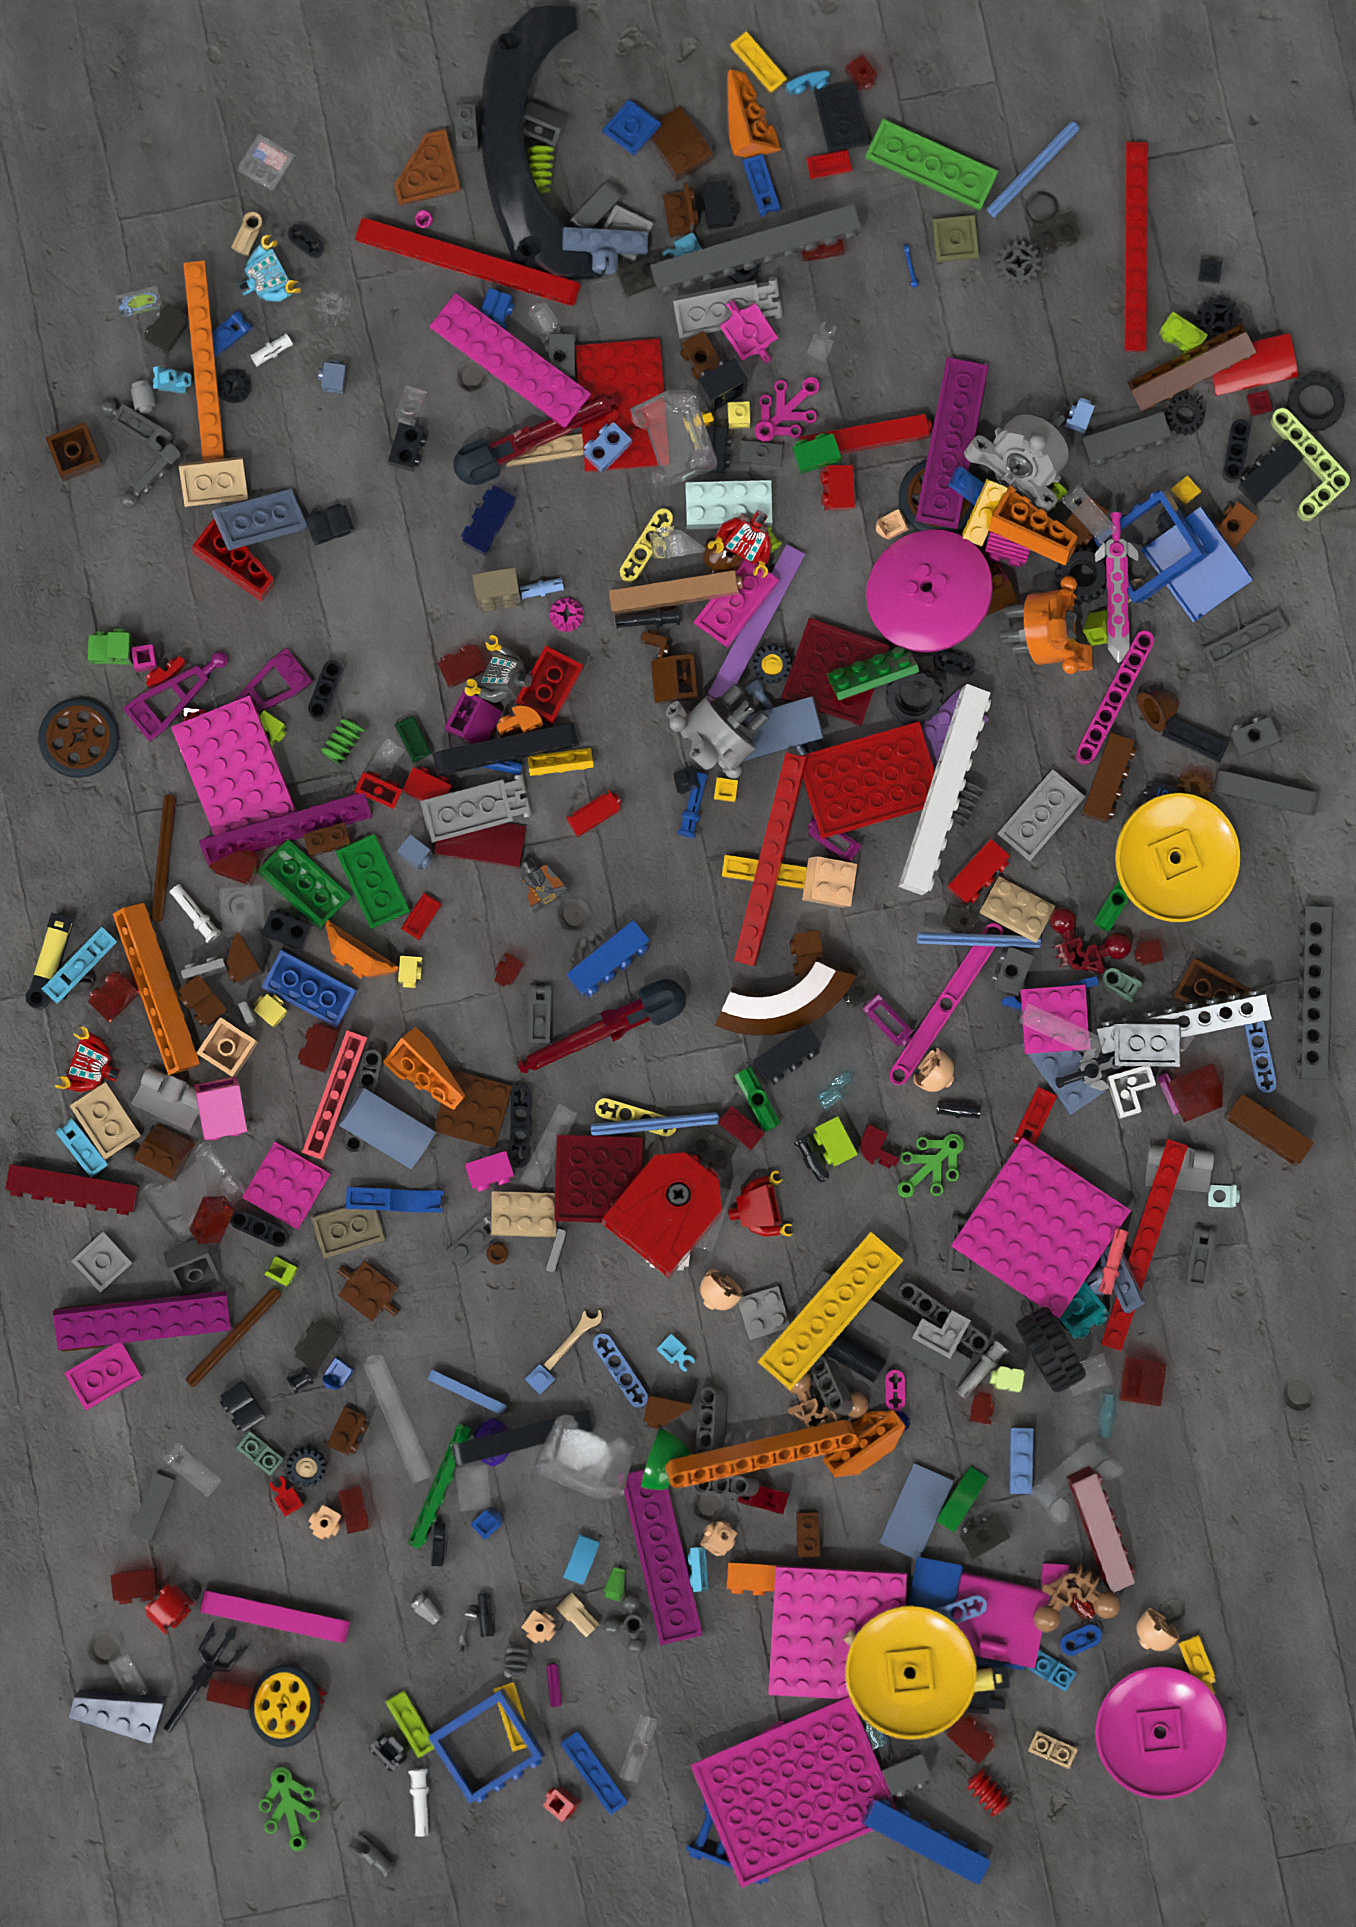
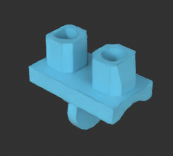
M158 366L153 367L155 374L153 379L154 389L182 394L186 393V387L191 386L190 373Z

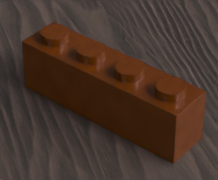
M1114 733L1109 734L1081 814L1082 816L1105 824L1108 819L1112 820L1116 809L1112 807L1114 800H1119L1123 789L1120 787L1121 780H1126L1130 769L1127 767L1128 760H1133L1137 749L1133 746L1134 740Z

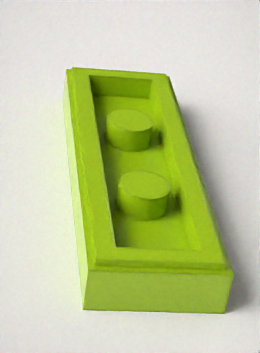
M405 1691L385 1701L417 1758L435 1749L428 1738L430 1734Z

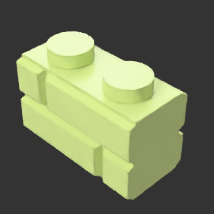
M1000 1366L996 1370H992L990 1383L993 1384L994 1389L1020 1392L1022 1390L1024 1372L1023 1370Z

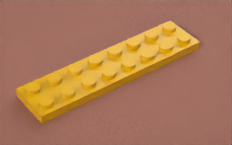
M870 1232L757 1363L791 1391L903 1262V1259Z

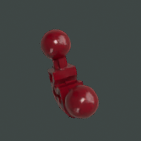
M1058 907L1050 915V926L1055 932L1060 933L1064 940V943L1051 947L1052 949H1058L1059 954L1055 956V959L1061 958L1063 963L1059 967L1069 965L1071 969L1076 971L1090 970L1103 974L1105 969L1101 962L1102 958L1110 956L1117 960L1123 959L1131 952V940L1127 935L1120 932L1109 935L1103 945L1096 947V944L1083 950L1081 949L1083 945L1081 937L1076 938L1073 930L1077 922L1075 913L1070 908ZM1075 954L1079 958H1083L1080 967L1072 962L1075 959Z

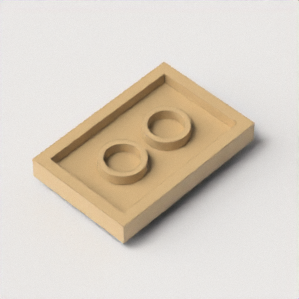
M243 456L179 464L185 507L248 500Z
M998 876L979 913L1036 943L1055 906Z
M106 1082L70 1105L104 1160L141 1137Z
M492 1191L491 1236L556 1237L554 1193Z

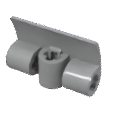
M148 1066L142 1077L141 1086L132 1101V1105L189 1131L199 1114L195 1088L175 1076L167 1075Z
M1149 1144L1146 1186H1152L1164 1146ZM1188 1147L1174 1189L1210 1192L1214 1151L1191 1149Z

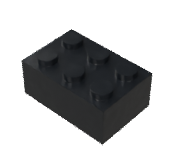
M726 358L718 363L719 367L712 371L707 369L699 375L697 392L711 413L747 393L748 379L735 358L731 360Z
M806 1024L753 1061V1065L767 1085L771 1082L775 1085L784 1079V1073L789 1070L793 1073L799 1069L804 1059L808 1058L810 1061L819 1055L821 1043Z

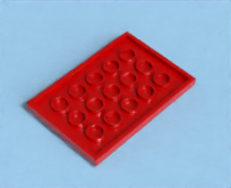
M660 339L575 345L578 384L591 393L590 398L585 404L603 396L610 400L612 399L611 394L618 395L621 401L618 408L615 405L611 407L612 413L581 426L583 453L585 451L584 446L591 439L595 441L600 436L599 431L606 424L610 426L614 422L632 439V444L605 471L670 466ZM616 434L608 437L610 443H617L620 440ZM601 449L593 452L595 458H602L605 455V452ZM584 457L585 472L599 471Z
M920 722L801 755L808 758L803 783L821 840L922 811L935 773Z

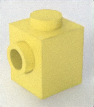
M268 994L265 997L261 995L254 1003L255 1008L253 1011L273 1028L288 1013L281 1006L284 1002L276 995L272 997Z

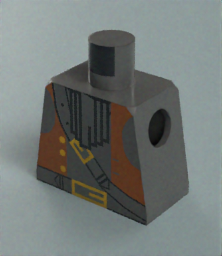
M529 859L522 864L527 875L520 880L533 913L569 893L567 887L547 864L538 868L533 859Z

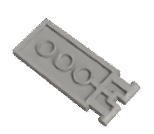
M770 277L768 279L769 282L756 284V281H750L672 297L679 338L694 336L702 331L709 333L722 330L719 324L732 315L726 305L728 301L730 303L731 299L734 300L739 309L756 302L765 317H783L780 298H775L780 295L777 278Z
M515 775V780L505 783L503 779L421 800L420 803L430 842L513 821V816L521 814L524 815V818L532 816L528 797L520 798V794L526 793L523 775Z

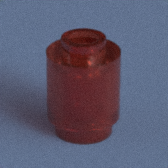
M1071 1594L1072 1602L1069 1607L1082 1620L1085 1618L1090 1620L1096 1614L1093 1604L1088 1600L1084 1603L1075 1594Z

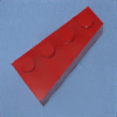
M214 518L192 545L194 555L260 602L264 600L274 587V578L257 558L251 554L246 546L232 550L227 549Z

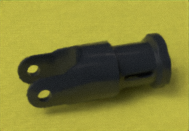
M811 1134L794 1142V1145L798 1146L804 1157L803 1161L806 1167L815 1175L819 1182H825L829 1178V1173L825 1167V1161L821 1152L816 1150L811 1141Z

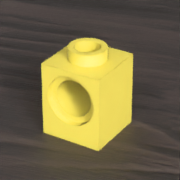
M749 402L728 403L729 429L750 428Z

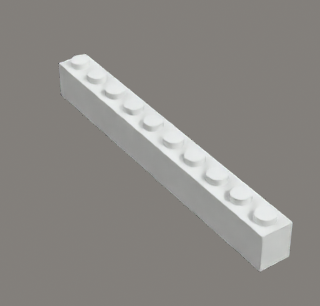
M969 684L961 688L898 887L920 895L931 891L934 879L932 876L934 871L938 870L941 859L938 857L940 851L944 850L947 843L945 838L946 832L950 831L953 824L951 816L953 811L957 810L960 799L957 797L959 791L963 790L966 783L964 775L966 771H969L972 764V759H970L971 753L976 750L979 740L976 737L978 731L981 732L985 720L982 718L984 712L988 711L991 704L989 699L990 692Z

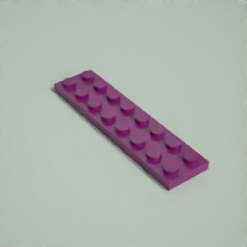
M946 358L915 521L954 529L958 528L963 496L950 488L948 483L957 467L961 466L966 471L969 470L970 461L966 459L964 451L975 438L988 365Z
M353 793L346 798L332 799L328 803L312 805L301 811H291L281 817L268 818L264 822L250 823L240 829H229L223 834L209 835L199 840V844L209 866L281 845L287 839L289 841L304 838L303 834L344 822L345 825L370 819L372 814L365 793Z
M226 1291L53 1310L58 1350L231 1331Z
M641 1470L620 1475L661 1646L702 1636V1630L668 1488L666 1490H654L641 1487L645 1471Z

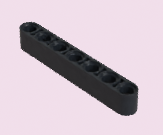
M574 723L441 750L432 755L437 775H446L578 746L579 741Z
M589 1410L450 1446L455 1466H460L592 1432L594 1428Z

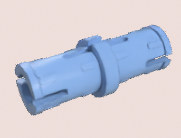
M559 577L543 582L538 580V583L520 586L522 599L538 595L544 597L548 593L564 591L562 579Z

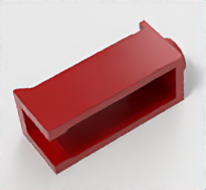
M608 790V795L602 794L572 813L573 817H566L568 824L577 837H580L621 811L619 805L622 802L616 793L612 794Z

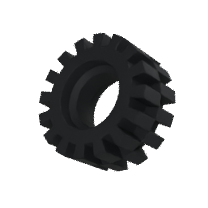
M1180 395L1179 398H1174L1167 408V425H1170V429L1172 431L1175 430L1178 435L1180 433L1183 436L1194 434L1195 431L1200 429L1205 419V408L1202 407V402L1199 403L1197 401L1198 398H1192V395ZM1184 407L1191 409L1194 415L1193 420L1188 423L1181 422L1177 417L1179 409Z

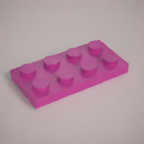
M744 560L742 566L736 571L738 576L742 577L743 582L740 595L711 599L693 622L727 649L780 582L778 578L769 572L767 576L761 578L763 574L761 569H758L757 575L754 576L753 569L758 564L754 565L747 560Z

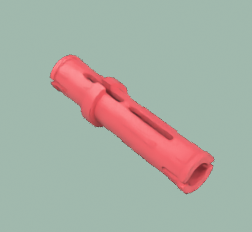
M1115 1229L1107 1263L1102 1270L1104 1274L1099 1288L1101 1293L1112 1295L1116 1277L1120 1273L1118 1269L1129 1234L1125 1230L1120 1229L1119 1231V1229Z

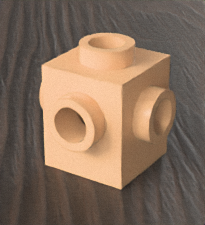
M322 1505L319 1512L315 1510L309 1519V1522L312 1523L310 1528L314 1530L312 1534L322 1540L325 1537L330 1538L331 1535L336 1536L341 1527L339 1521L342 1515ZM324 1519L328 1521V1526L326 1528L322 1526V1521Z
M725 1521L713 1522L705 1528L703 1532L705 1536L699 1545L715 1556H722L735 1544L734 1538L737 1533Z
M535 1609L521 1627L528 1632L526 1636L536 1644L538 1641L543 1643L545 1639L549 1642L556 1632L553 1629L556 1625L553 1623L554 1618L545 1611L541 1614ZM537 1624H543L544 1630L538 1631L536 1628Z

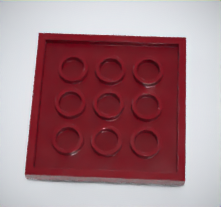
M808 618L781 699L792 703L808 697H814L818 712L862 726L875 688L838 700L826 674L838 668L851 666L857 661L868 660L877 654L887 653L889 645Z
M556 1135L554 1221L602 1223V1218L642 1171L643 1138Z

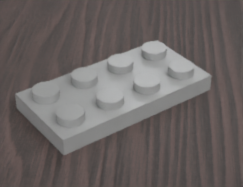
M1052 769L997 835L1030 862L1082 802L1085 796Z

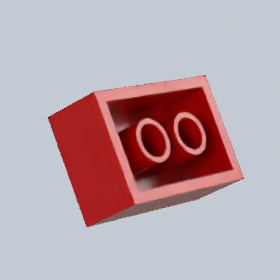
M545 645L530 673L532 683L529 687L522 688L515 701L516 705L532 708L541 719L554 725L583 672L584 666Z

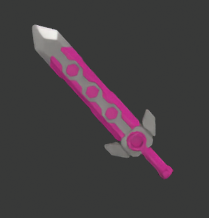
M1121 512L1110 513L1112 518V540H1108L1106 544L1103 543L1095 553V561L1098 562L1107 555L1108 650L1115 660L1120 663L1130 649L1127 594L1128 558L1126 555L1128 554L1129 557L1138 561V551L1130 542L1127 543L1124 539H1121Z

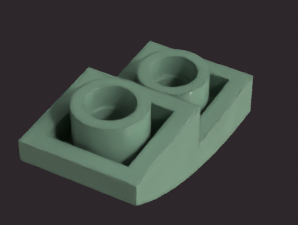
M249 1430L235 1446L236 1449L270 1476L284 1460V1458Z

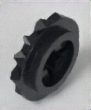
M233 369L225 371L219 377L218 393L226 402L240 403L249 396L251 381L243 371ZM238 379L240 389H234L230 393L231 387L227 382L234 383Z

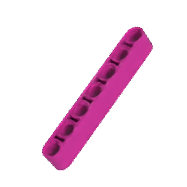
M1149 631L1139 632L1128 650L1076 751L1075 758L1079 764L1089 765L1096 757L1154 644V636ZM1140 637H1146L1149 640L1147 647L1139 644L1138 639ZM1137 656L1140 663L1135 666L1130 664L1129 657ZM1122 674L1129 676L1130 683L1122 684L1119 681V676ZM1112 693L1118 694L1120 702H1111L1109 695ZM1100 713H1109L1111 720L1108 722L1102 721L1099 716ZM1098 731L1101 734V739L1098 741L1092 740L1090 732ZM1084 749L1090 751L1091 758L1083 759L1080 756V751Z
M204 1590L199 1611L341 1643H346L350 1627V1621Z

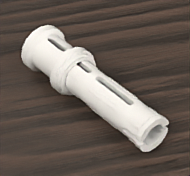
M181 884L176 885L170 890L169 893L172 894L193 920L194 928L199 930L206 938L205 942L207 944L220 936L222 933L221 929L215 927L209 915L203 914L182 888Z
M427 1768L408 1770V1774L411 1775L412 1788H410V1793L413 1795L415 1836L429 1835L426 1794L429 1791V1787L426 1784Z

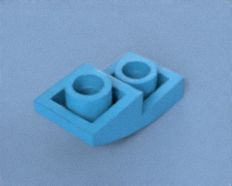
M818 71L800 76L786 84V91L791 97L793 94H801L806 90L807 85L812 92L815 89L821 90L829 84L830 73L828 71Z
M579 1534L572 1549L570 1560L563 1573V1578L582 1585L584 1584L600 1543L599 1540Z
M1038 1650L1035 1669L1025 1667L1065 1692L1076 1675V1672Z

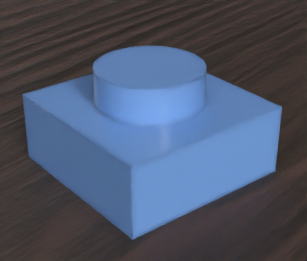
M539 1364L525 1380L541 1394L555 1378Z

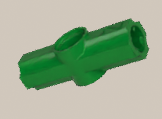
M1119 880L1093 921L1097 927L1107 932L1111 930L1129 900ZM1112 896H1121L1123 903L1120 905L1115 904Z
M749 1067L734 1075L764 1133L780 1125L781 1123L752 1068ZM755 1094L762 1095L764 1102L759 1106L754 1105L751 1101L752 1096Z

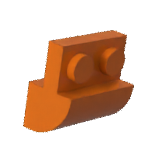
M527 706L512 707L514 716L507 715L499 719V724H496L501 738L518 730L526 733L543 728V723L538 713Z

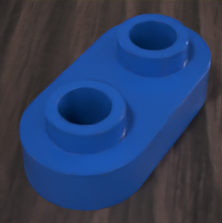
M1092 1624L1085 1625L1064 1635L1060 1640V1648L1063 1653L1070 1656L1081 1653L1099 1644L1102 1638L1101 1630ZM1089 1631L1094 1633V1638L1091 1640L1086 1637ZM1069 1640H1072L1075 1643L1074 1647L1071 1649L1067 1647V1642Z

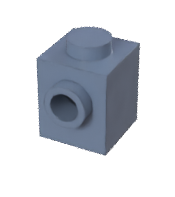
M330 360L329 363L324 362V367L319 369L318 381H322V392L344 393L347 369L346 365H343L341 361Z

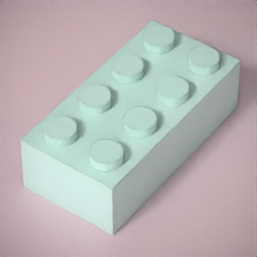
M771 480L686 482L687 529L720 528L723 522L739 517L741 514L752 518L757 510L764 512L768 516L763 525L772 527Z

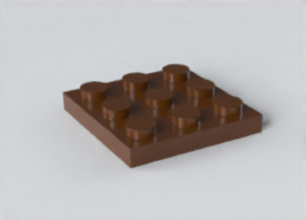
M450 1069V1072L466 1096L454 1110L440 1103L433 1131L495 1149L512 1086Z

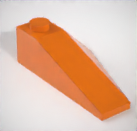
M730 69L728 71L729 139L733 154L739 157L751 158L761 154L766 155L778 152L781 148L773 125H768L764 117L767 114L764 108H760L755 100L757 94L746 73Z
M414 1027L404 1035L383 1061L398 1078L403 1081L405 1079L415 1084V1088L431 1093L432 1098L453 1110L466 1096L432 1042L417 1027Z

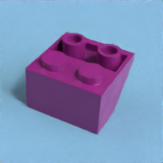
M463 690L444 729L445 732L469 744L488 741L503 712L475 695L468 696L465 690Z

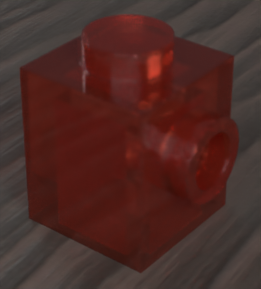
M863 54L846 65L845 72L851 81L855 82L859 92L863 89L869 90L876 84L875 81L878 74Z
M1159 939L1136 945L1134 956L1136 962L1140 963V967L1163 962Z

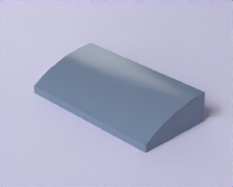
M365 1088L358 1090L339 1123L340 1127L409 1169L413 1168L436 1133Z

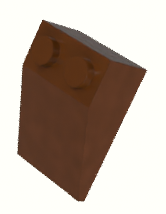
M681 106L657 119L661 126L650 139L676 182L713 161L711 150Z

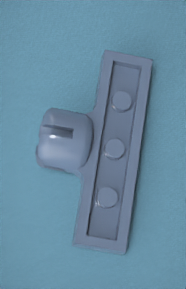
M564 227L562 229V250L590 252L592 254L593 271L602 274V270H605V274L615 273L618 269V254H647V232Z
M1113 1238L1100 1257L1102 1262L1100 1267L1090 1272L1087 1276L1088 1283L1093 1281L1089 1287L1095 1294L1100 1296L1104 1295V1293L1099 1292L1104 1274L1102 1270L1106 1266ZM1123 1253L1118 1269L1120 1273L1116 1277L1113 1289L1123 1311L1130 1313L1146 1302Z

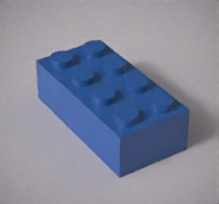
M633 920L566 974L567 979L583 998L585 996L590 998L599 991L598 986L601 983L607 984L616 977L615 972L620 968L622 971L632 964V958L636 955L641 957L649 950L650 940Z

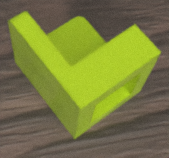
M1108 610L1088 614L1083 632L1091 646L1108 643Z
M275 1257L264 1275L289 1287L298 1268Z

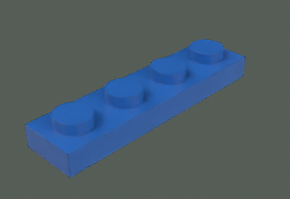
M578 1731L560 1743L610 1816L628 1803Z

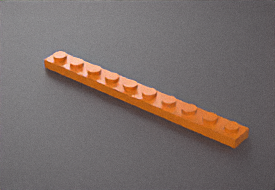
M205 261L184 263L202 458L203 461L225 459Z

